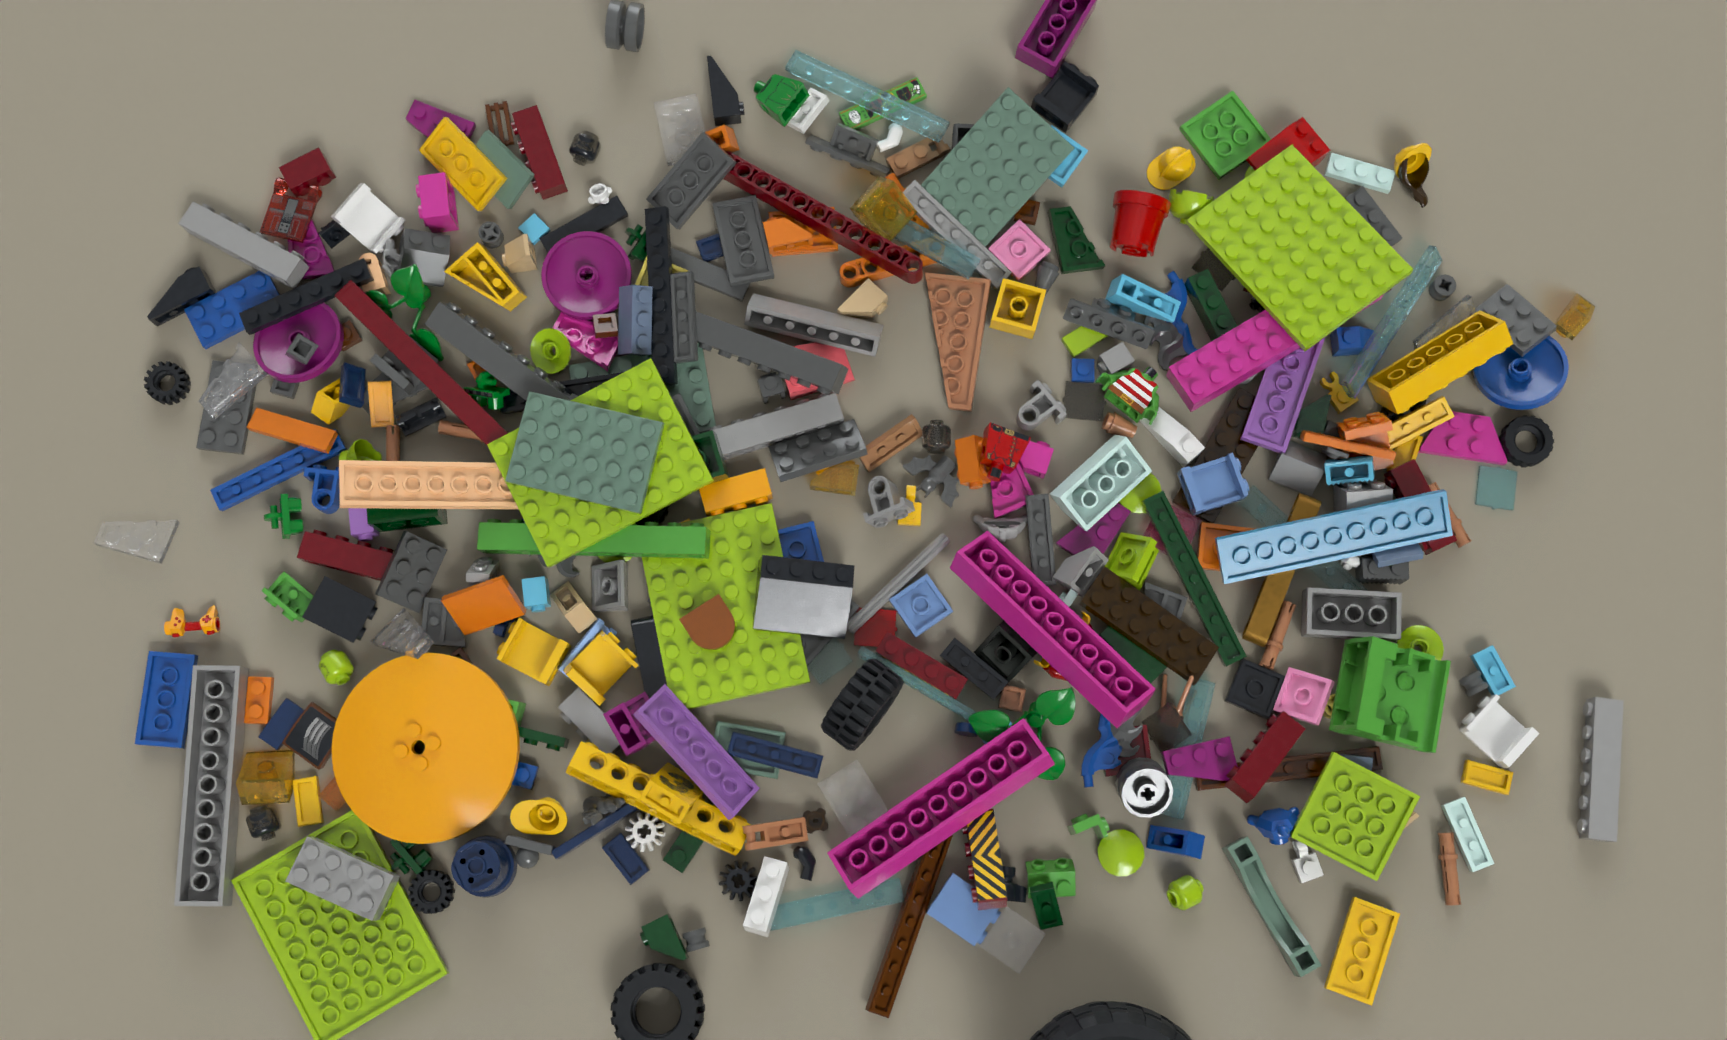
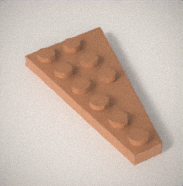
M925 272L948 408L972 412L991 279Z

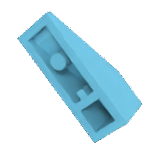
M1124 274L1111 281L1105 298L1116 306H1125L1130 308L1132 312L1171 323L1174 322L1181 304L1180 301Z

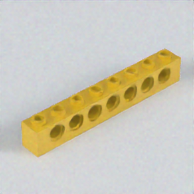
M580 742L565 772L613 797L623 798L626 803L734 856L740 852L746 839V833L743 834L742 826L751 825L747 823L745 818L737 815L728 820L715 805L712 806L706 803L702 797H699L691 805L684 820L678 824L641 801L639 798L644 790H637L633 786V783H640L645 789L647 783L655 774L649 775L641 771L639 766L633 763L627 764L621 761L617 755L605 753L590 742ZM598 762L601 765V768L594 769L591 767L590 763ZM618 772L622 775L623 779L617 780L613 778L611 773ZM697 814L705 815L707 822L700 821ZM719 824L727 826L729 832H722L719 829Z

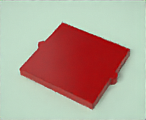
M879 609L855 632L854 645L878 647L887 632L895 636V632L898 630L895 627L897 611Z

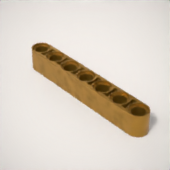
M1299 493L1287 522L1317 516L1321 501ZM1296 569L1265 576L1244 628L1242 639L1263 648L1265 647Z

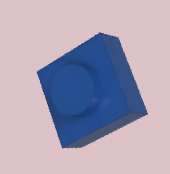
M1072 358L1071 382L1094 383V359Z
M518 762L512 785L532 790L539 767Z

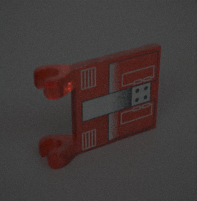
M278 177L274 183V192L260 233L304 243L316 205L323 193L319 190V186L310 185L307 199L284 195L289 187L284 178Z

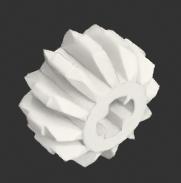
M639 812L637 813L638 822L633 818L629 819V822L634 825L633 828L625 827V831L632 832V835L627 836L626 840L635 839L631 845L634 849L641 843L640 852L645 851L646 844L648 849L653 851L654 846L652 842L660 846L662 842L657 837L666 836V833L658 832V829L665 827V824L659 823L656 825V822L659 820L658 818L653 817L650 821V814L646 813L644 819L643 815ZM645 825H648L651 834L646 835L644 839L642 838L643 834H640V829H644Z

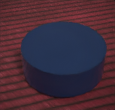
M956 723L954 731L956 734L966 737L978 736L970 723Z

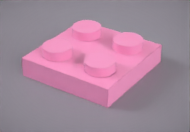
M1020 219L988 248L1012 272L1011 275L1018 282L1051 251Z
M1289 667L1273 710L1279 714L1284 711L1292 718L1319 726L1335 682Z

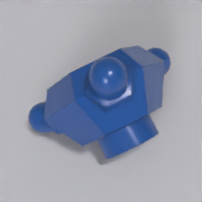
M1291 807L1289 810L1282 808L1265 810L1259 816L1249 815L1247 822L1255 826L1264 837L1269 838L1271 844L1281 845L1289 841L1288 838L1298 819L1299 809Z

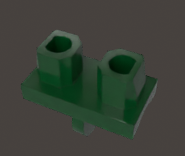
M637 224L635 229L628 227L625 231L629 236L626 241L629 246H632L634 241H637L628 258L632 261L638 259L644 263L647 256V248L645 247L646 229L641 235L640 232L643 227Z
M394 839L390 841L392 846L401 855L400 858L394 852L390 856L394 861V864L390 867L393 872L400 869L404 875L407 874L410 869L406 863L416 875L427 871L425 867L431 862L433 857L426 849H422L417 855H414L410 849L416 845L415 843H406Z

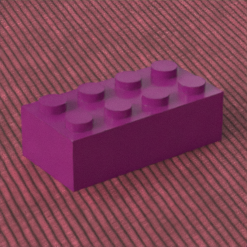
M1045 0L1018 44L1015 59L1053 79L1094 11L1097 0Z

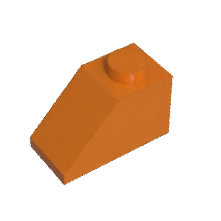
M772 217L763 222L769 254L813 245L812 234L785 217Z

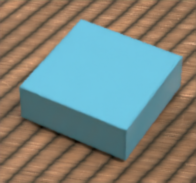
M535 213L518 227L523 234H528L533 245L540 241L539 238L550 232V228Z

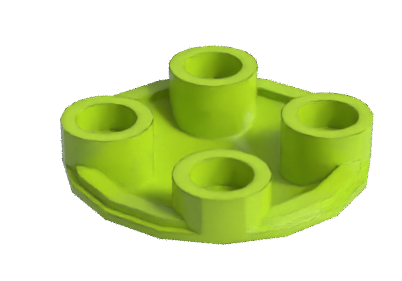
M1150 473L1118 503L1130 510L1131 513L1146 514L1147 512L1141 501L1162 491L1159 481Z
M1125 829L1113 830L1107 833L1108 837L1102 838L1097 847L1101 866L1108 873L1117 877L1129 876L1135 873L1141 867L1144 860V847L1141 840L1133 832Z

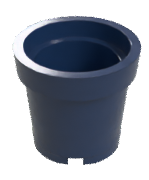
M485 835L474 838L457 850L451 865L453 878L458 885L474 896L482 898L497 896L509 888L516 876L517 861L514 850L510 845L504 844L505 841L496 836ZM483 849L485 851V854L481 855L480 850ZM489 868L493 869L492 874L488 873ZM470 877L474 878L473 883L469 882Z

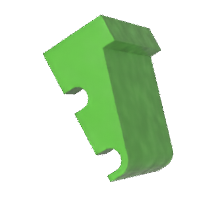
M1374 636L1345 639L1329 730L1419 752L1436 753L1451 661L1435 660V656L1411 648L1401 649L1398 648V644Z

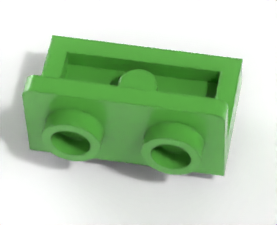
M283 572L269 589L265 587L262 589V592L267 595L264 599L272 606L276 607L279 605L284 609L282 614L293 622L296 619L303 622L305 620L302 616L314 595L288 573Z
M1087 813L1071 819L1072 824L1067 826L1070 835L1078 834L1093 827L1098 839L1108 837V823L1099 814L1090 817L1087 816Z
M1035 859L1025 862L1028 898H1031L1029 887L1053 882L1056 897L1076 896L1075 868L1072 859Z

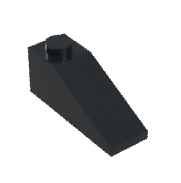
M707 56L715 126L740 124L741 115H745L744 104L739 102L737 92L713 57Z
M199 266L187 269L184 274L175 280L147 316L149 321L158 327L185 313V308L217 293L207 273Z

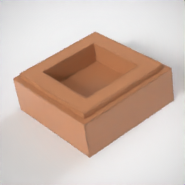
M1007 685L1001 692L998 708L1021 713L1026 689Z

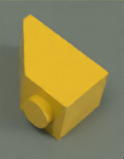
M340 378L316 393L311 413L328 425L342 417L351 406L339 402Z

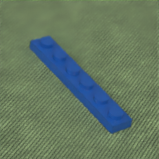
M336 428L333 429L338 433V436L329 454L299 446L211 489L210 491L219 510L223 512L304 472L305 467L312 468L313 465H318L347 450Z

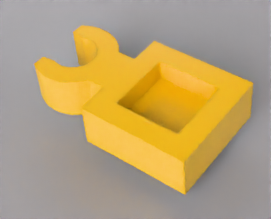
M1333 371L1329 374L1332 383H1328L1325 378H1322L1320 385L1330 391L1326 398L1336 412L1340 414L1357 403L1359 399L1346 382L1342 385L1339 384V377Z

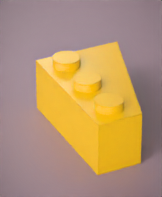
M478 242L444 271L510 312L527 298L487 248Z

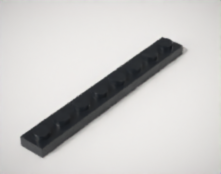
M662 206L645 209L648 286L652 287L651 350L652 360L665 385L678 384L677 363L674 362L670 221L669 208Z

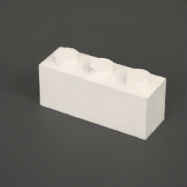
M764 856L743 923L745 931L765 937L769 936L789 871L787 862Z

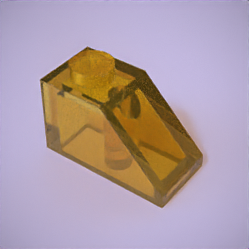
M1577 293L1555 322V325H1557L1556 332L1564 338L1568 337L1573 340L1591 320L1595 306Z
M849 460L827 468L811 480L810 490L855 496L859 465Z

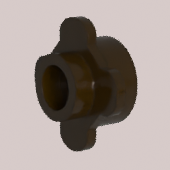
M818 808L817 811L812 812L807 810L803 813V817L806 819L807 833L812 834L817 830H827L828 823L825 822L824 817L826 811L823 808ZM815 818L818 819L817 823L813 822Z

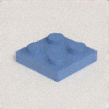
M928 574L889 599L915 638L953 613L952 608Z

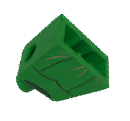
M776 74L772 75L767 83L757 81L754 86V92L757 93L756 99L760 107L784 127L810 96L803 82Z

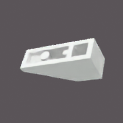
M1158 407L1157 416L1152 425L1149 424L1150 421L1148 419H1140V422L1183 468L1205 449L1188 429L1160 407Z

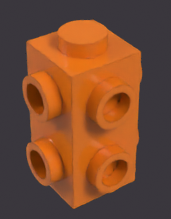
M976 435L955 440L954 454L958 464L957 477L960 484L969 486V489H980L983 487V484L991 482L987 478L990 467L980 463L983 437Z

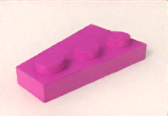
M561 312L552 329L561 331L567 337L571 347L608 372L618 351V336L595 338L593 322L575 319Z
M1019 463L1011 474L1002 473L999 482L992 480L990 482L994 518L997 519L1026 506L1025 496L1034 495Z

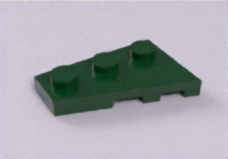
M1071 206L1049 209L1048 217L1061 274L1103 269L1105 267L1103 260H1100L1094 251L1093 243L1087 239L1083 232L1084 228Z

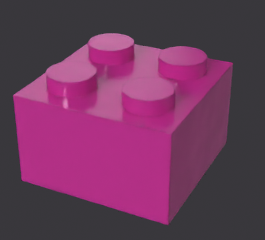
M446 173L418 176L419 184H416L417 197L421 199V205H418V213L420 219L424 220L425 226H428L432 233L459 230L455 189Z

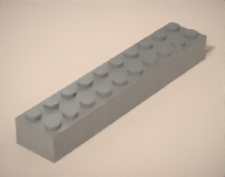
M193 665L174 906H232L233 884L231 880L234 879L245 733L244 717L249 669L242 666Z

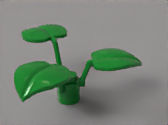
M416 264L398 269L391 275V284L394 290L399 295L404 296L400 300L388 304L385 294L376 290L364 292L391 319L393 314L390 309L403 302H406L410 308H418L419 310L411 329L413 334L409 336L438 359V361L444 359L437 337L429 330H417L422 311L426 308L424 303L431 297V291L423 284Z
M1070 687L1043 692L1036 701L1030 704L1028 712L1024 711L1023 715L1010 726L1009 716L998 710H984L973 713L969 716V722L982 740L990 742L1011 726L1026 718L1030 726L1038 728L1037 737L1042 743V727L1047 718L1052 724L1058 726L1064 725L1072 719L1076 706L1074 690ZM1045 747L1055 765L1037 777L1044 780L1058 779L1065 768V757L1060 750L1054 747Z

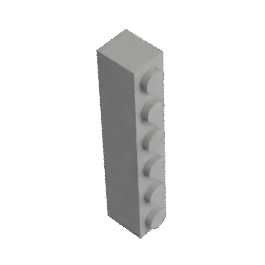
M192 202L178 223L191 235L293 289L297 287L309 269V266L303 261L304 257L296 251L291 253L286 251V247L277 241H274V243L269 242L268 238L260 232L255 234L250 232L251 229L241 222H238V224L233 223V220L224 213H220V215L214 213L215 210L207 204L203 203L201 206Z
M754 293L747 305L744 323L747 326L874 357L880 345L884 326Z
M836 393L830 394V396L821 394L815 400H800L796 402L795 406L788 408L787 406H780L775 408L772 413H757L752 416V419L745 421L744 419H737L732 421L729 426L722 427V425L711 427L709 431L713 430L717 434L724 460L843 423L844 417Z
M1593 697L1586 699L1583 706V714L1586 717L1585 725L1582 729V738L1584 739V749L1581 751L1583 772H1581L1579 779L1582 786V795L1578 801L1579 809H1581V816L1577 823V831L1580 833L1579 839L1617 842L1624 700Z

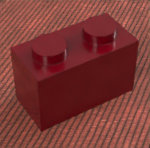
M319 147L279 167L288 187L296 197L305 196L313 189L325 186L336 178L329 162Z

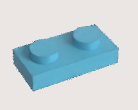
M1493 645L1470 656L1477 670H1480L1483 681L1489 685L1487 688L1491 696L1500 695L1516 687Z

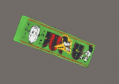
M918 77L839 112V117L843 125L859 130L926 99L927 94Z

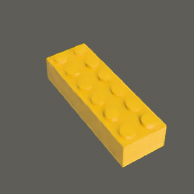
M1479 310L1369 377L1366 381L1375 402L1396 414L1404 413L1416 403L1426 400L1429 395L1444 389L1452 381L1465 376L1470 370L1485 364L1488 359L1503 353L1506 348L1513 345V341L1505 321Z

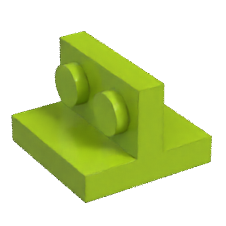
M1121 532L1104 567L1114 572L1136 589L1141 590L1159 552L1155 547L1157 541L1151 537Z

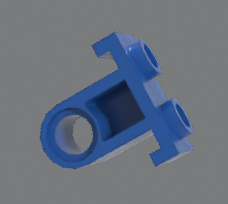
M313 465V468L305 467L303 476L309 481H314L311 497L313 506L325 514L335 513L339 509L338 467L335 470H328L326 466ZM326 496H330V502L322 506V500Z

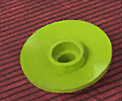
M548 328L539 331L532 339L530 346L532 361L536 367L543 369L549 374L562 371L568 365L571 358V346L567 337L557 329ZM554 347L556 349V354L553 353Z
M1410 626L1401 633V639L1397 641L1398 648L1414 649L1415 646H1418L1421 652L1435 656V660H1441L1443 657L1444 646L1440 636L1427 626Z

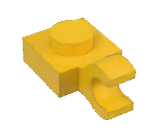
M907 485L906 499L913 502L915 511L908 513V516L903 519H898L897 525H921L922 503L915 502L916 486Z

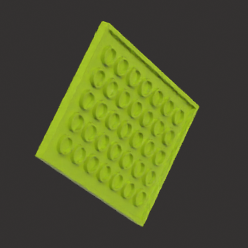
M1290 145L1187 219L1186 223L1304 352L1401 282L1413 271V268L1293 145Z
M651 358L570 400L664 423L641 514L506 482L546 566L549 568L714 482ZM519 428L487 444L504 480L507 476Z
M772 503L682 522L681 526H690L691 523H702L704 527L711 531L709 559L642 557L667 687L688 710L811 683L800 634L753 629L758 561L762 555L783 557ZM719 594L734 618L735 631L731 641L726 646L717 650H708L694 643L679 619Z
M352 810L308 835L309 837L319 838L393 872L390 869L392 865L372 828L362 822ZM306 836L232 879L231 882L313 1039L338 1040L449 974V971L415 908L411 905L412 902L408 898L400 880H398L380 920L371 921L285 882L307 838Z

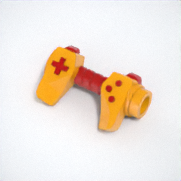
M213 605L200 621L186 622L184 611L174 608L171 620L166 621L164 624L165 634L175 638L183 636L186 631L203 630L204 634L207 635L218 633L220 631V619L217 617L218 611Z

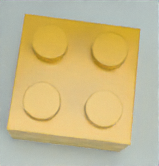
M1003 278L989 328L1033 339L1046 290Z

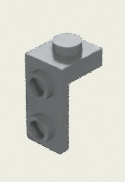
M1327 420L1322 434L1339 437L1337 423ZM1317 444L1323 449L1322 452L1336 460H1340L1341 457L1348 459L1349 454L1342 449Z

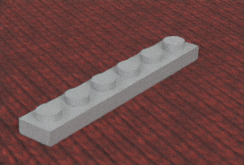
M916 180L898 197L982 278L991 279V286L995 290L1001 285L1003 278L1006 279L1012 273Z

